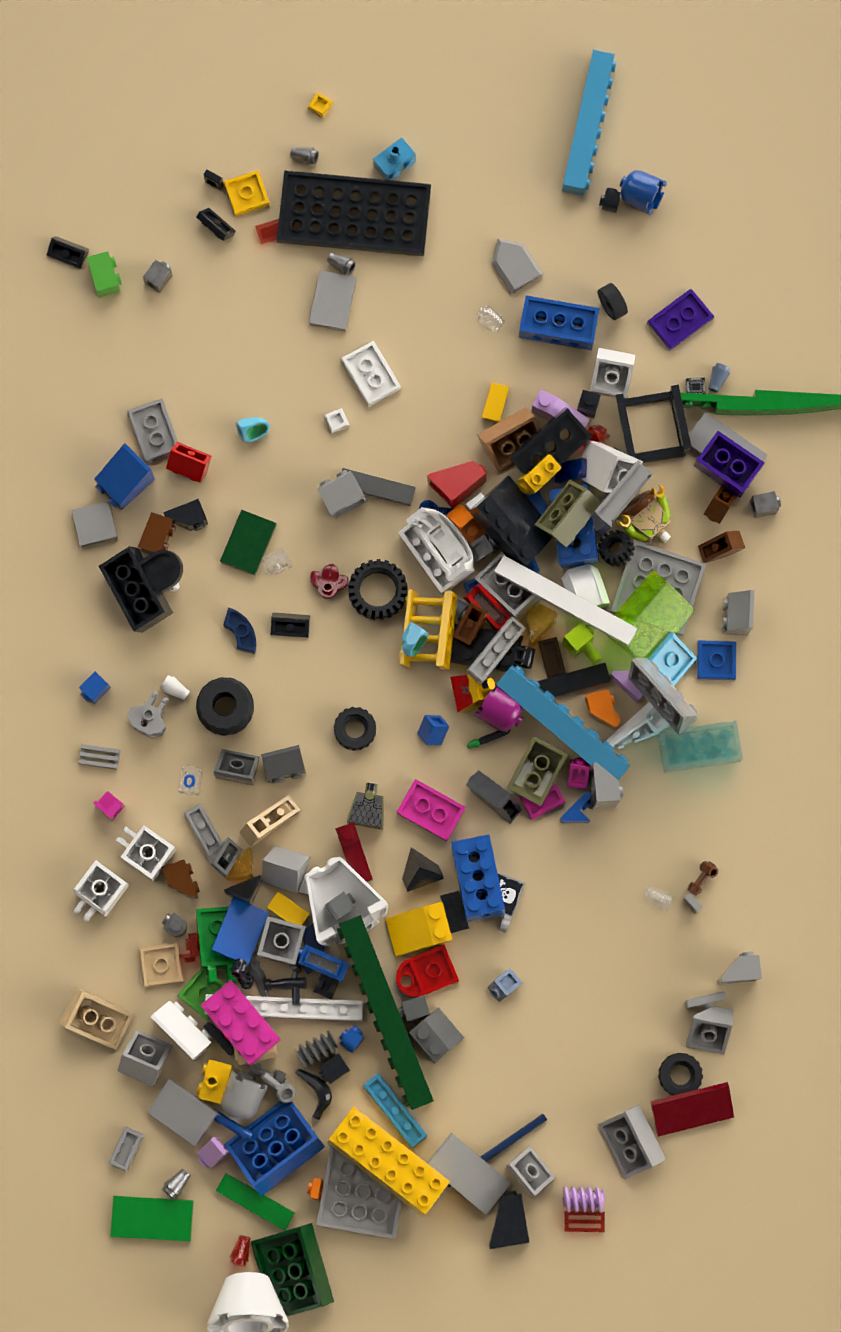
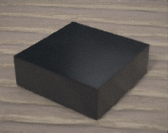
M206 169L203 174L205 183L221 190L224 186L223 178Z

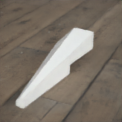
M649 702L606 741L614 749H621L627 743L633 741L637 743L663 732V729L671 726Z

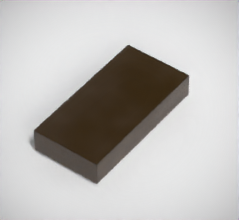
M557 637L538 641L547 678L565 674L566 671Z

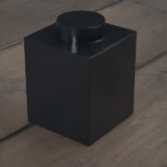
M582 390L577 411L587 417L595 418L601 394Z
M337 1054L319 1067L321 1069L319 1075L325 1083L329 1081L330 1084L350 1071L340 1054Z

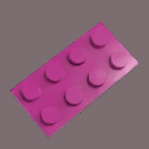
M232 980L201 1004L204 1011L250 1066L281 1041L279 1036Z

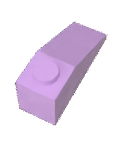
M541 389L532 405V413L549 421L564 407L572 412L585 429L590 421L588 417L558 397Z

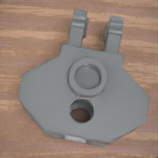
M156 691L152 693L147 703L145 702L142 706L131 707L127 714L133 728L151 738L162 736L167 729L162 717L169 698L164 697L158 708L154 707L153 704L158 698V692Z

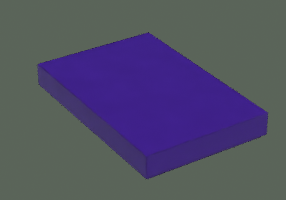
M689 289L650 318L647 323L671 351L714 319V315L696 293Z

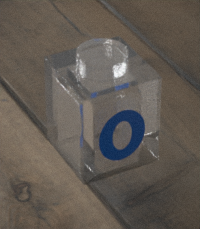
M187 765V768L181 769L178 788L180 793L199 796L203 774L201 770H198L199 767Z

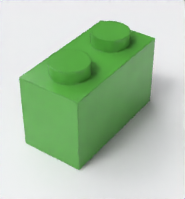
M107 251L87 257L98 296L103 297L120 292L119 285L122 282L119 273L115 274L114 268L117 267L114 256L110 257Z

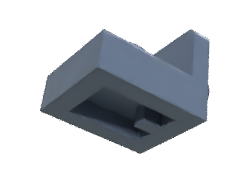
M509 968L487 988L490 994L501 1002L518 988L522 982Z

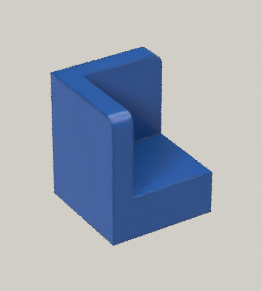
M425 715L417 734L425 745H442L449 725L441 715Z

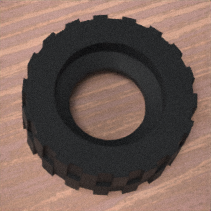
M362 707L346 708L335 719L334 734L339 744L346 749H352V751L362 750L373 742L376 736V722L372 714L366 709H362ZM353 719L360 720L365 727L364 733L358 738L350 737L345 730L347 723Z
M675 1053L668 1056L662 1061L658 1070L660 1085L672 1096L697 1090L701 1086L703 1079V1070L699 1065V1061L687 1053ZM677 1065H684L690 1071V1079L684 1085L674 1083L671 1078V1071Z

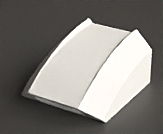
M587 564L568 569L562 576L561 580L566 590L599 608L609 606L610 602L598 568Z

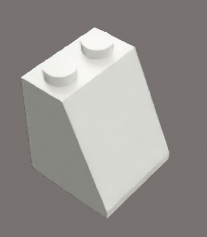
M588 440L574 475L597 489L610 493L639 459L602 443Z

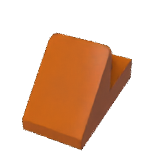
M461 504L446 515L463 534L468 544H471L485 533L473 519L474 517Z

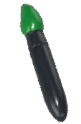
M511 729L506 732L498 730L479 739H474L468 743L467 748H478L480 745L507 735Z

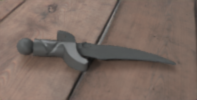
M258 946L257 951L252 954L249 961V973L257 984L261 997H268L266 976L260 968V962L256 959Z

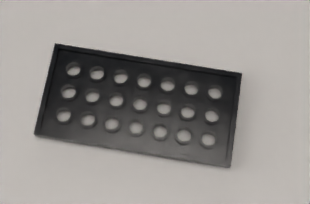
M284 170L277 243L424 256L431 184ZM303 187L306 189V192L300 195L296 193V189ZM317 189L324 190L322 196H316L314 192ZM339 190L343 195L340 198H335L332 195L333 192ZM358 192L361 194V197L358 200H354L351 198V194ZM372 194H377L380 198L378 201H371L369 197ZM390 196H396L398 201L390 203L387 199ZM409 197H413L416 199V203L409 205L406 203V200ZM301 204L304 206V210L296 212L294 207ZM315 206H320L323 210L321 213L316 214L312 209ZM339 208L341 213L339 215H332L331 210ZM355 209L359 211V215L351 217L349 212ZM375 211L378 216L375 219H370L367 214ZM394 213L396 218L390 221L386 219V215ZM412 215L415 219L412 222H406L404 217ZM294 222H300L302 224V227L300 229H294L292 227V224ZM317 223L321 228L318 231H313L310 229L311 225ZM336 225L339 227V230L336 233H332L329 231V227ZM350 227H355L358 231L356 234L351 235L347 230ZM368 229H374L376 234L368 236L365 232ZM387 230H391L394 232V236L386 238L384 233ZM405 232H410L413 237L406 240L402 235Z

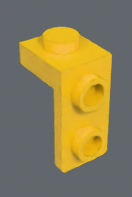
M548 454L528 474L516 480L519 484V489L528 495L536 493L561 469V466Z

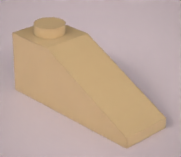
M288 795L247 822L239 833L249 846L253 847L297 814L300 809Z

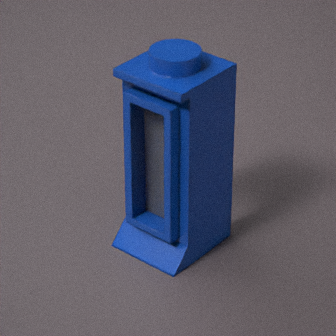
M304 945L303 948L300 947L297 957L298 964L342 982L350 964L308 945Z

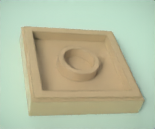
M178 942L139 948L144 987L184 982Z

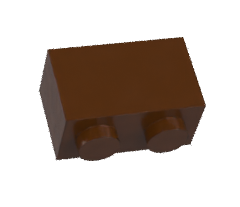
M151 512L138 545L139 551L150 555L158 550H168L169 544L167 542L169 537H173L176 530L173 519Z

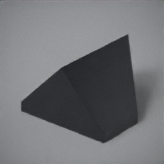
M411 847L402 878L407 892L444 879L439 865Z
M258 875L226 888L224 892L232 898L235 897L252 905L261 886L262 877Z

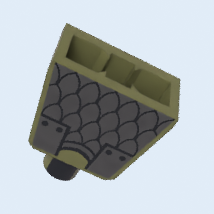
M366 783L365 793L356 792L347 818V824L354 822L357 826L384 829V796L376 795L378 784Z

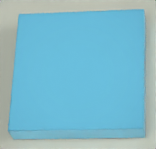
M670 632L648 660L650 662L653 661L658 666L662 676H667L674 686L697 660V657L674 633Z

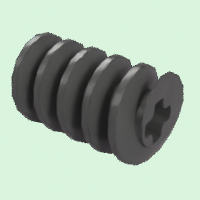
M328 1030L327 1037L321 1033L320 1041L313 1037V1044L307 1040L306 1048L299 1044V1051L296 1049L295 1051L302 1066L307 1069V1062L312 1066L315 1065L314 1058L321 1062V1055L329 1058V1051L336 1055V1048L338 1046L330 1030Z

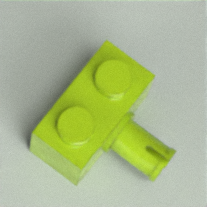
M581 622L564 636L562 645L573 658L583 652L593 665L603 658L592 646L594 631L588 624L584 625Z

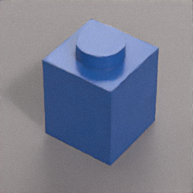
M96 671L79 687L82 691L80 695L87 702L91 700L94 704L111 688Z

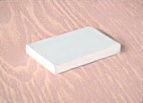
M374 341L341 358L368 407L401 390L400 384Z

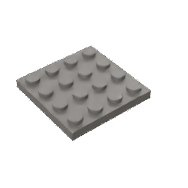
M634 540L633 546L635 550H632L634 555L629 556L631 558L630 561L627 560L610 612L683 636L706 564Z
M330 1146L316 1226L396 1239L402 1201Z

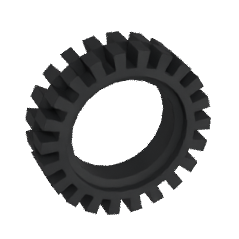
M377 559V561L368 560V563L365 564L364 562L361 564V567L355 569L354 574L350 577L348 592L352 606L356 608L359 614H363L365 618L370 617L371 620H375V618L384 620L386 617L391 618L393 614L396 615L398 610L402 609L407 596V582L400 568L398 569L394 563L390 564L387 560L383 562L381 559ZM371 574H385L393 580L396 592L388 604L373 606L362 598L360 593L361 584Z

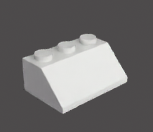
M169 1001L156 1011L151 1018L192 1059L197 1060L213 1044L210 1041L212 1036L205 1029L200 1031L196 1027L198 1022L191 1015L186 1017L182 1013L184 1008L178 1002L173 1004Z

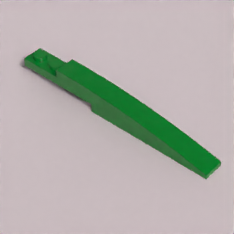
M755 390L753 397L680 393L683 408L699 406L702 409H712V407H715V415H788L841 409V394Z

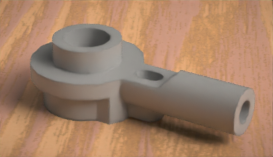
M267 1072L262 1074L261 1079L276 1090V1097L280 1102L288 1103L294 1099L296 1091L291 1084H280Z

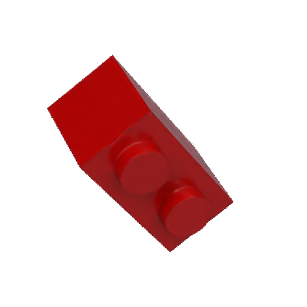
M176 442L170 450L166 469L201 483L207 474L212 456Z

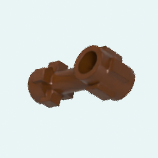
M703 861L699 867L702 873L694 883L691 882L688 885L687 890L695 896L698 893L700 894L702 891L700 887L706 879L717 876V866L710 861Z

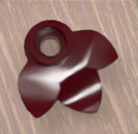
M334 564L326 565L322 573L312 571L310 575L311 584L318 589L319 594L325 599L333 598L337 591L344 589L348 583V576H339L338 568Z

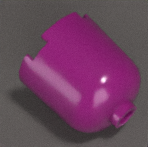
M495 684L494 691L489 692L482 705L478 708L481 712L477 711L474 716L495 729L506 732L513 726L518 727L523 717L520 716L522 706Z

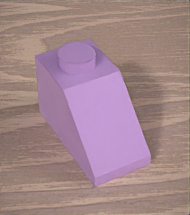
M613 671L610 674V679L638 703L644 695L628 679L629 671Z
M213 1137L197 1152L200 1156L197 1159L204 1167L212 1168L229 1151L217 1137Z

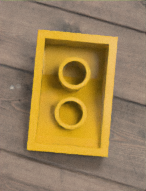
M442 902L385 918L395 957L452 942Z

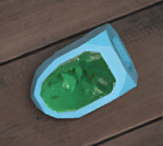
M245 418L236 422L237 432L243 442H252L260 439L270 429L268 421L263 418Z
M410 622L402 635L403 653L407 656H415L427 641L429 633L413 622Z

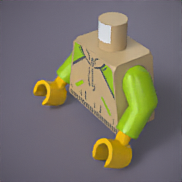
M658 484L659 491L657 493L654 488H651L652 494L657 497L649 500L648 506L632 517L621 514L624 518L623 523L620 520H616V524L623 526V529L630 538L650 543L657 537L663 544L671 539L672 536L665 530L670 524L671 514L669 504L664 495L665 489L663 486Z

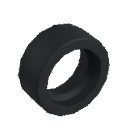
M613 283L598 289L599 300L612 320L615 321L628 313L626 302Z

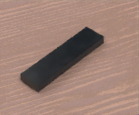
M601 663L537 682L541 685L539 687L544 692L549 691L554 697L604 684L610 682L611 679L606 663Z

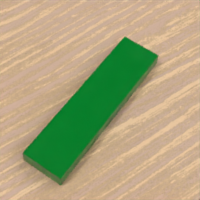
M225 1173L216 1189L218 1193L284 1231L295 1212L269 1197L261 1196L255 1189Z

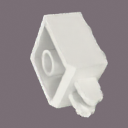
M144 825L137 834L125 827L123 831L134 839L128 844L123 838L117 837L116 841L127 848L121 855V858L155 881L163 870L162 867L166 866L177 849ZM147 849L149 851L150 849H153L152 856H148V858H146V854L144 852Z
M95 860L73 890V893L82 899L73 913L79 914L86 903H88L92 907L84 915L83 920L85 922L90 920L96 910L106 917L130 885ZM105 884L104 892L97 893L99 891L97 887Z

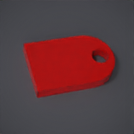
M445 944L405 960L396 972L398 988L410 997H420L459 981ZM406 975L412 978V984L408 987H404L401 984V978Z

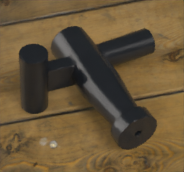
M296 963L295 965L290 964V968L293 970L292 978L273 981L266 979L267 991H272V989H292V1005L294 1006L300 1005V989L307 988L306 977H298V973H301L302 968Z

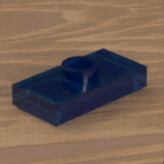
M579 458L563 462L560 465L561 469L555 474V483L561 484L569 480L586 478L587 459Z

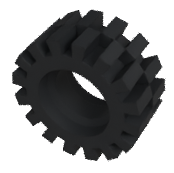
M610 530V535L605 533V538H600L602 543H598L600 548L598 553L607 564L613 567L614 565L620 567V563H622L624 566L626 564L625 560L630 561L631 558L629 556L634 555L632 551L635 550L634 543L625 532L615 530L614 533L613 530ZM614 543H622L623 548L619 553H610V548Z

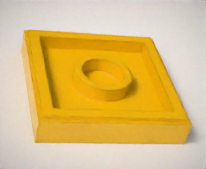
M258 170L223 181L235 217L270 205Z

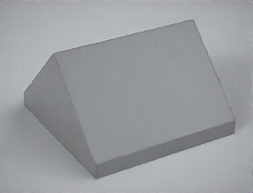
M274 846L262 861V883L298 894L311 857Z
M531 1146L506 1165L532 1198L555 1178Z

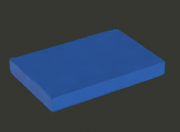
M233 897L211 952L234 962L238 958L243 959L247 962L248 966L269 912Z

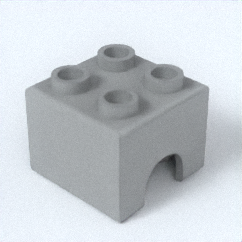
M341 471L336 475V479L332 481L327 479L319 484L320 487L317 489L329 513L334 518L367 502L351 471Z

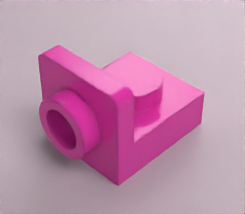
M583 758L570 759L567 787L587 789L590 764Z

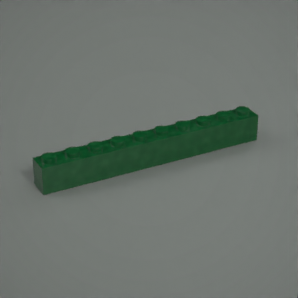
M361 915L339 923L340 928L337 929L340 939H345L347 946L344 947L347 957H352L354 965L351 966L355 977L359 976L362 982L358 984L362 996L366 994L369 1002L366 1003L369 1013H374L376 1020L373 1021L377 1033L381 1031L384 1038L380 1041L384 1051L388 1050L391 1056L388 1058L391 1070L396 1069L398 1076L395 1077L398 1087H403L405 1095L402 1098L406 1107L410 1106L411 1110L433 1102V1097Z

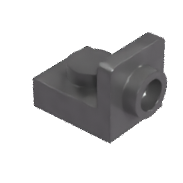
M488 534L482 535L469 544L476 563L493 552L500 550Z

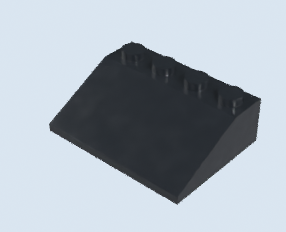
M509 475L469 510L470 514L504 555L523 566L527 565L552 539L535 526V523L542 516L541 513Z

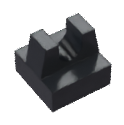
M321 974L313 992L332 1000L339 981Z

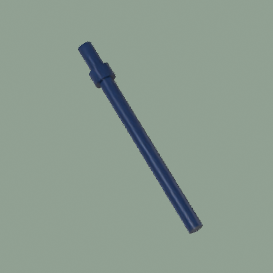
M541 1114L480 1157L485 1162L489 1161L547 1121V1118L544 1114Z

